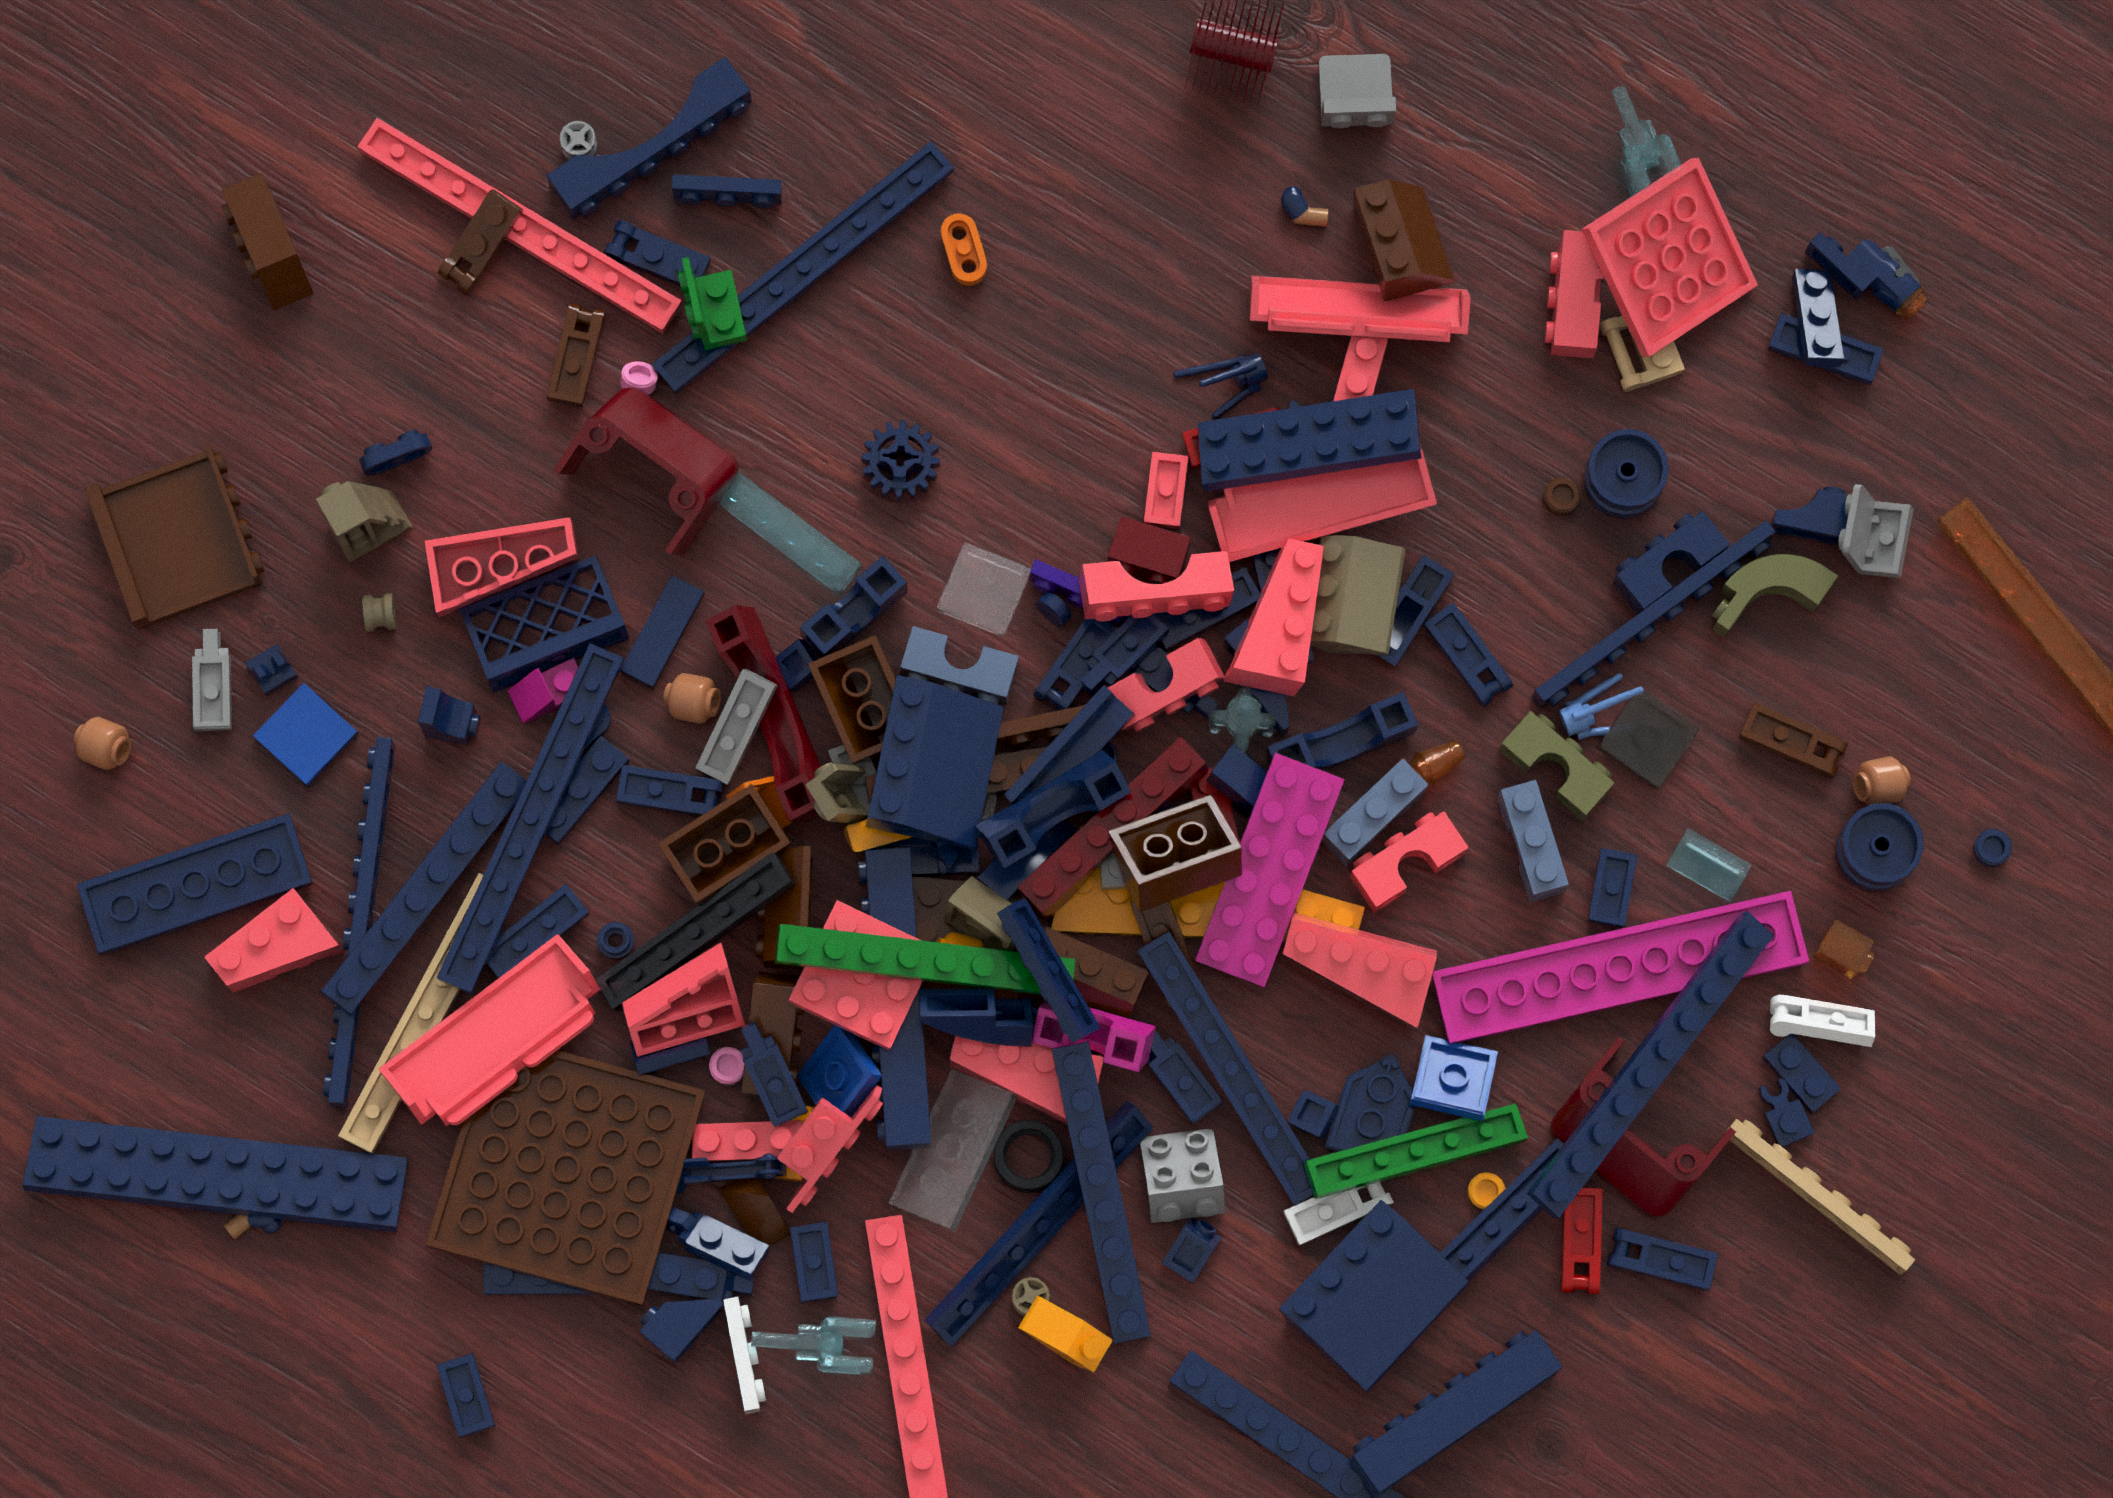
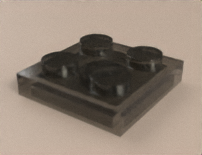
M1644 690L1643 693L1628 700L1596 748L1657 790L1660 789L1699 731V728Z

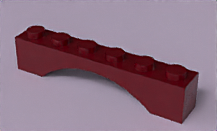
M735 605L705 622L719 655L728 665L736 679H738L742 669H747L778 685L760 725L772 760L775 790L788 821L809 822L819 817V814L813 806L815 800L806 784L815 778L814 772L821 765L755 608Z
M1182 737L1178 738L1128 784L1131 793L1099 811L1018 886L1020 895L1026 898L1029 905L1046 922L1075 895L1094 871L1114 852L1109 838V831L1158 814L1168 805L1182 797L1208 773L1206 762Z

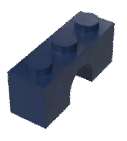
M1703 510L1694 517L1691 513H1688L1673 525L1676 531L1666 538L1660 534L1644 547L1647 551L1637 560L1634 556H1630L1616 568L1618 574L1613 584L1637 614L1673 588L1663 575L1662 564L1670 559H1680L1688 563L1696 572L1728 549L1729 542Z
M882 556L855 579V585L842 599L832 606L827 603L800 627L801 637L806 640L820 658L843 649L908 593L906 580Z

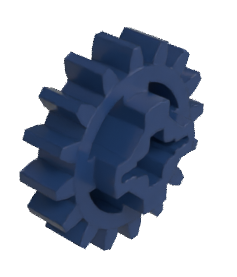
M901 420L898 429H894L892 424L888 422L886 423V432L884 434L877 429L873 431L875 442L866 440L864 443L865 449L870 453L861 455V462L869 465L863 469L864 477L873 476L870 487L876 489L882 486V497L884 498L890 492H895L896 500L901 501L903 493L908 492L911 499H915V489L920 488L922 491L927 492L929 488L926 480L936 481L937 473L931 468L940 467V459L932 457L939 452L938 444L928 445L932 439L931 433L927 432L922 436L919 435L920 425L917 423L909 430L906 429L905 420ZM895 440L889 448L881 449L886 443ZM909 440L916 443L922 451H915L909 444ZM898 455H905L906 461L904 466H897ZM878 468L882 471H887L893 477V481L885 478ZM913 473H920L915 479L907 482V479Z

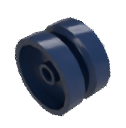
M1633 429L1613 431L1601 438L1590 454L1583 477L1586 495L1594 507L1607 516L1620 519L1638 517L1653 507L1666 485L1669 472L1667 456L1659 442L1645 432ZM1623 471H1626L1631 475L1624 476L1622 473Z
M1890 803L1871 804L1858 810L1842 828L1835 844L1836 862L1842 875L1854 886L1869 892L1887 891L1900 885L1919 864L1924 850L1923 834L1916 819L1905 809ZM1875 842L1877 843L1878 848L1883 846L1885 851L1877 850L1875 847Z

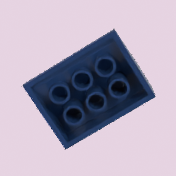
M897 675L865 827L975 850L979 832L976 825L981 822L1004 707L933 682Z
M1380 1200L1280 1306L1279 1310L1285 1321L1368 1393L1470 1283L1404 1218L1384 1201Z

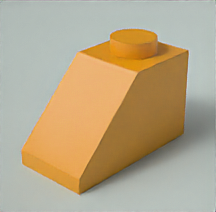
M1036 1296L1018 1327L1073 1365L1091 1372H1095L1113 1341L1084 1320L1040 1296Z

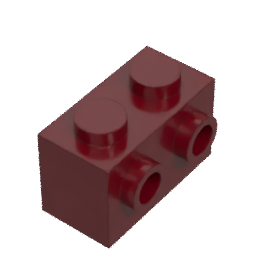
M1121 516L1107 562L1119 561L1125 571L1132 577L1134 574L1148 578L1147 582L1150 584L1168 583L1181 575L1190 547L1191 537Z

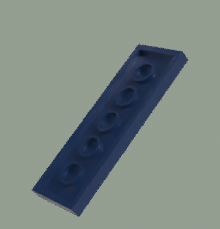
M1414 389L1198 422L1201 477L1205 492L1422 458L1417 400Z
M288 813L76 885L98 954L102 956L284 895L292 888L296 891L311 886L313 882L292 817Z

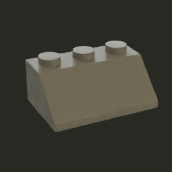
M1321 536L1320 545L1324 546L1310 645L1323 653L1389 655L1406 549L1357 536Z

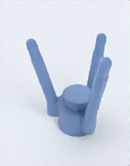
M1618 673L1577 699L1566 702V707L1559 710L1568 737L1577 734L1580 741L1591 736L1632 732V725L1590 728L1589 726L1595 724L1594 713L1643 693L1644 688L1639 686L1589 706L1586 703L1587 701L1622 679V674Z

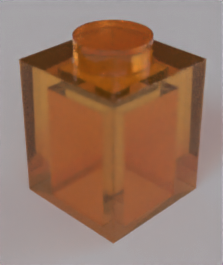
M1835 919L1813 958L1852 979L1858 971L1863 973L1867 971L1875 956L1870 951L1875 941Z

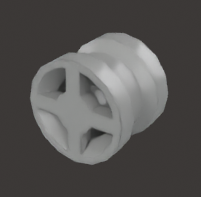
M573 121L563 127L560 133V143L563 155L567 160L572 159L576 155L595 156L597 141L594 130L589 124L583 121Z

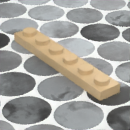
M1736 1119L1730 1125L1736 1133L1729 1141L1899 1275H1902L1909 1269L1915 1259L1909 1255L1911 1249L1905 1243L1895 1237L1890 1240L1879 1231L1881 1226L1877 1221L1867 1214L1858 1215L1850 1208L1852 1203L1840 1192L1833 1190L1830 1193L1820 1185L1822 1179L1815 1172L1807 1167H1803L1801 1170L1790 1161L1792 1155L1776 1143L1771 1146L1761 1138L1763 1133L1754 1124L1747 1120H1744L1742 1123Z

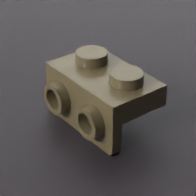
M830 762L814 772L815 778L808 782L806 787L814 798L813 806L822 819L828 822L857 823L868 816V813L850 784L866 773L862 766L833 764Z

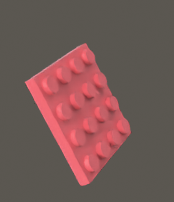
M1699 158L1689 159L1582 228V232L1642 357H1650L1758 286Z

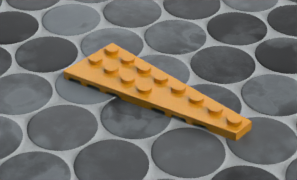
M1100 866L1075 895L1055 913L1051 929L1058 932L1084 933V935H1142L1130 904L1133 899L1128 890H1102ZM1225 882L1170 901L1184 938H1204ZM1302 889L1294 913L1359 930L1365 907ZM1290 920V922H1289L1288 928H1287V930H1286V933H1285V935H1284V938H1283V941H1282V942H1285V941H1286L1291 920Z

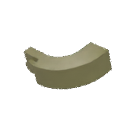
M1779 554L1756 559L1737 570L1723 586L1720 593L1730 599L1731 602L1724 598L1712 615V617L1717 619L1712 630L1724 638L1746 606L1756 598L1764 595L1778 594L1789 597L1813 613L1838 575L1816 561L1797 555Z

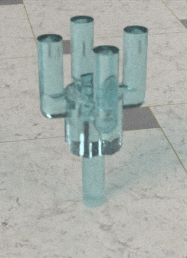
M1619 86L1612 90V94L1626 127L1617 133L1624 149V158L1619 161L1618 167L1632 197L1651 185L1646 170L1656 166L1660 177H1663L1680 166L1681 162L1671 138L1667 134H1661L1657 137L1651 120H1639L1625 86Z
M1242 686L1238 689L1237 696L1228 703L1227 710H1213L1210 713L1208 729L1211 733H1219L1222 730V726H1225L1228 732L1234 736V746L1247 755L1249 737L1254 735L1258 729L1262 736L1270 737L1274 733L1276 717L1271 713H1261L1262 706L1252 696L1251 689L1247 686Z
M826 1317L820 1325L798 1323L796 1335L752 1332L751 1347L795 1350V1361L817 1363V1368L821 1372L869 1375V1373H872L873 1358L842 1356L843 1336L871 1338L875 1334L876 1320Z

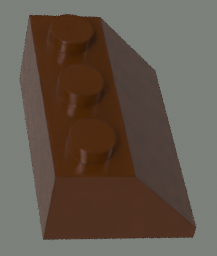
M1388 179L1354 188L1353 209L1384 301L1454 283V278L1423 187Z
M876 635L808 663L852 765L880 759L896 682Z
M750 784L747 788L739 791L659 842L658 845L680 881L698 905L772 852L778 854L789 847L791 843L753 784Z
M1211 795L1109 831V838L1124 885L1139 912L1242 875V847Z
M811 846L788 848L778 853L796 885L758 911V921L765 922L764 935H757L756 957L763 958L764 968L804 969L803 966L777 964L774 962L778 926L780 924L810 927L813 873Z
M1046 927L1045 933L1059 957L1075 959L1074 983L1088 1007L1130 1019L1148 979L1149 971ZM1019 992L1017 999H1031V1006L1038 1010L1045 1002L1041 994Z

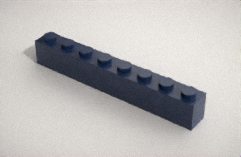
M910 848L866 850V861L859 862L860 884L867 883L868 898H861L862 912L917 938ZM918 990L890 1050L888 1051L878 1045H871L872 1061L876 1067H880L882 1074L881 1082H877V1085L882 1088L879 1101L883 1103L884 1119H877L878 1142L885 1141L886 1151L931 1148L923 1023L920 1022Z

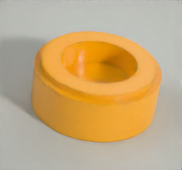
M1480 1173L1468 1185V1198L1473 1206L1484 1210L1505 1190V1185L1493 1173Z

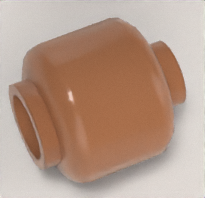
M681 673L674 679L673 683L667 684L663 700L664 704L668 705L669 713L674 719L704 724L710 717H714L718 713L721 703V692L716 688L711 678Z
M94 717L85 724L80 725L74 735L76 753L79 759L104 770L113 769L117 765H122L129 757L132 744L126 728L122 725L101 717Z
M1892 756L1865 761L1860 764L1853 776V789L1857 798L1860 801H1864L1868 806L1876 803L1892 804L1900 802L1905 797L1907 787L1910 785V774L1908 769Z

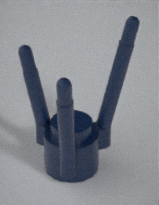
M1258 353L1247 357L1243 354L1229 360L1175 371L1173 374L1175 378L1231 368V370L1199 381V386L1205 387L1233 377L1238 387L1245 385L1242 391L1213 412L1212 417L1214 419L1219 418L1250 394L1260 391L1259 383L1268 379L1267 370Z

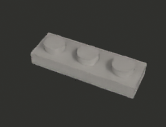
M742 669L695 767L696 769L727 785L731 784L776 691L777 684L747 669Z

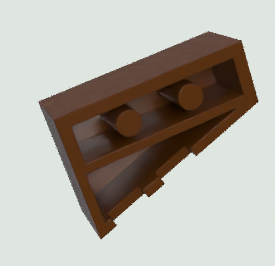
M260 173L222 189L227 201L226 204L221 206L229 226L237 225L239 230L232 234L240 252L248 250L250 257L244 259V262L252 280L260 278L273 310L314 294L263 174Z
M759 971L753 983L749 1023L756 1022L763 1039L772 1035L797 1084L798 1066H792L794 1052H800L802 1030L797 1029L798 1015H804L805 1010L788 1003V1000L800 976ZM744 1064L741 1093L759 1095Z

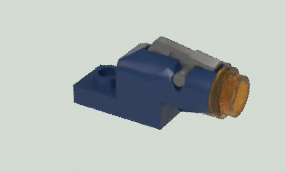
M1819 232L1810 241L1805 251L1823 270H1830L1831 277L1856 301L1871 288L1873 290L1872 296L1888 305L1899 316L1903 314L1909 320L1929 300L1923 294L1925 290L1919 285L1920 281L1892 246L1880 248L1876 243L1864 239L1850 254L1845 256L1842 246L1834 238H1826Z

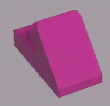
M574 658L543 673L537 668L508 690L523 725L561 707L578 670Z

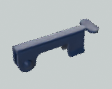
M771 1153L764 1154L754 1161L716 1164L709 1163L707 1158L684 1159V1170L677 1193H683L687 1188V1183L757 1178L770 1180L774 1177L786 1176V1165L777 1159L778 1156H774Z

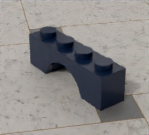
M1402 692L1374 703L1357 715L1336 725L1316 732L1300 733L1270 745L1267 748L1266 758L1270 765L1274 753H1278L1325 771L1414 735L1418 728V723L1405 693Z
M1101 750L976 825V828L992 857L1005 869L1035 851L1040 838L1057 823L1078 813L1101 811L1131 793V790L1117 763Z

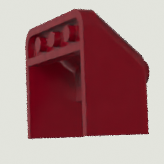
M637 388L621 389L584 423L553 470L558 474L574 475L589 451L597 454L606 453L622 438L678 478L670 490L669 504L672 510L685 519L665 551L669 554H685L736 479L738 463L732 454L644 391Z
M1621 1037L1616 1039L1553 1117L1550 1129L1555 1140L1558 1138L1565 1144L1613 1081L1602 1069L1625 1042ZM1730 1127L1707 1155L1693 1145L1682 1144L1675 1147L1664 1159L1627 1129L1595 1170V1173L1646 1215L1655 1218L1663 1217L1676 1206L1736 1131Z

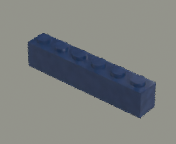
M1537 1330L1528 1336L1524 1331L1518 1333L1505 1343L1508 1348L1499 1356H1496L1494 1352L1489 1353L1475 1363L1477 1371L1468 1377L1463 1372L1458 1374L1444 1385L1447 1391L1439 1397L1435 1398L1433 1393L1429 1394L1414 1405L1417 1412L1406 1419L1402 1414L1398 1415L1383 1426L1386 1433L1375 1440L1372 1435H1369L1353 1447L1356 1453L1350 1458L1349 1463L1374 1498L1555 1376L1562 1369L1563 1366Z

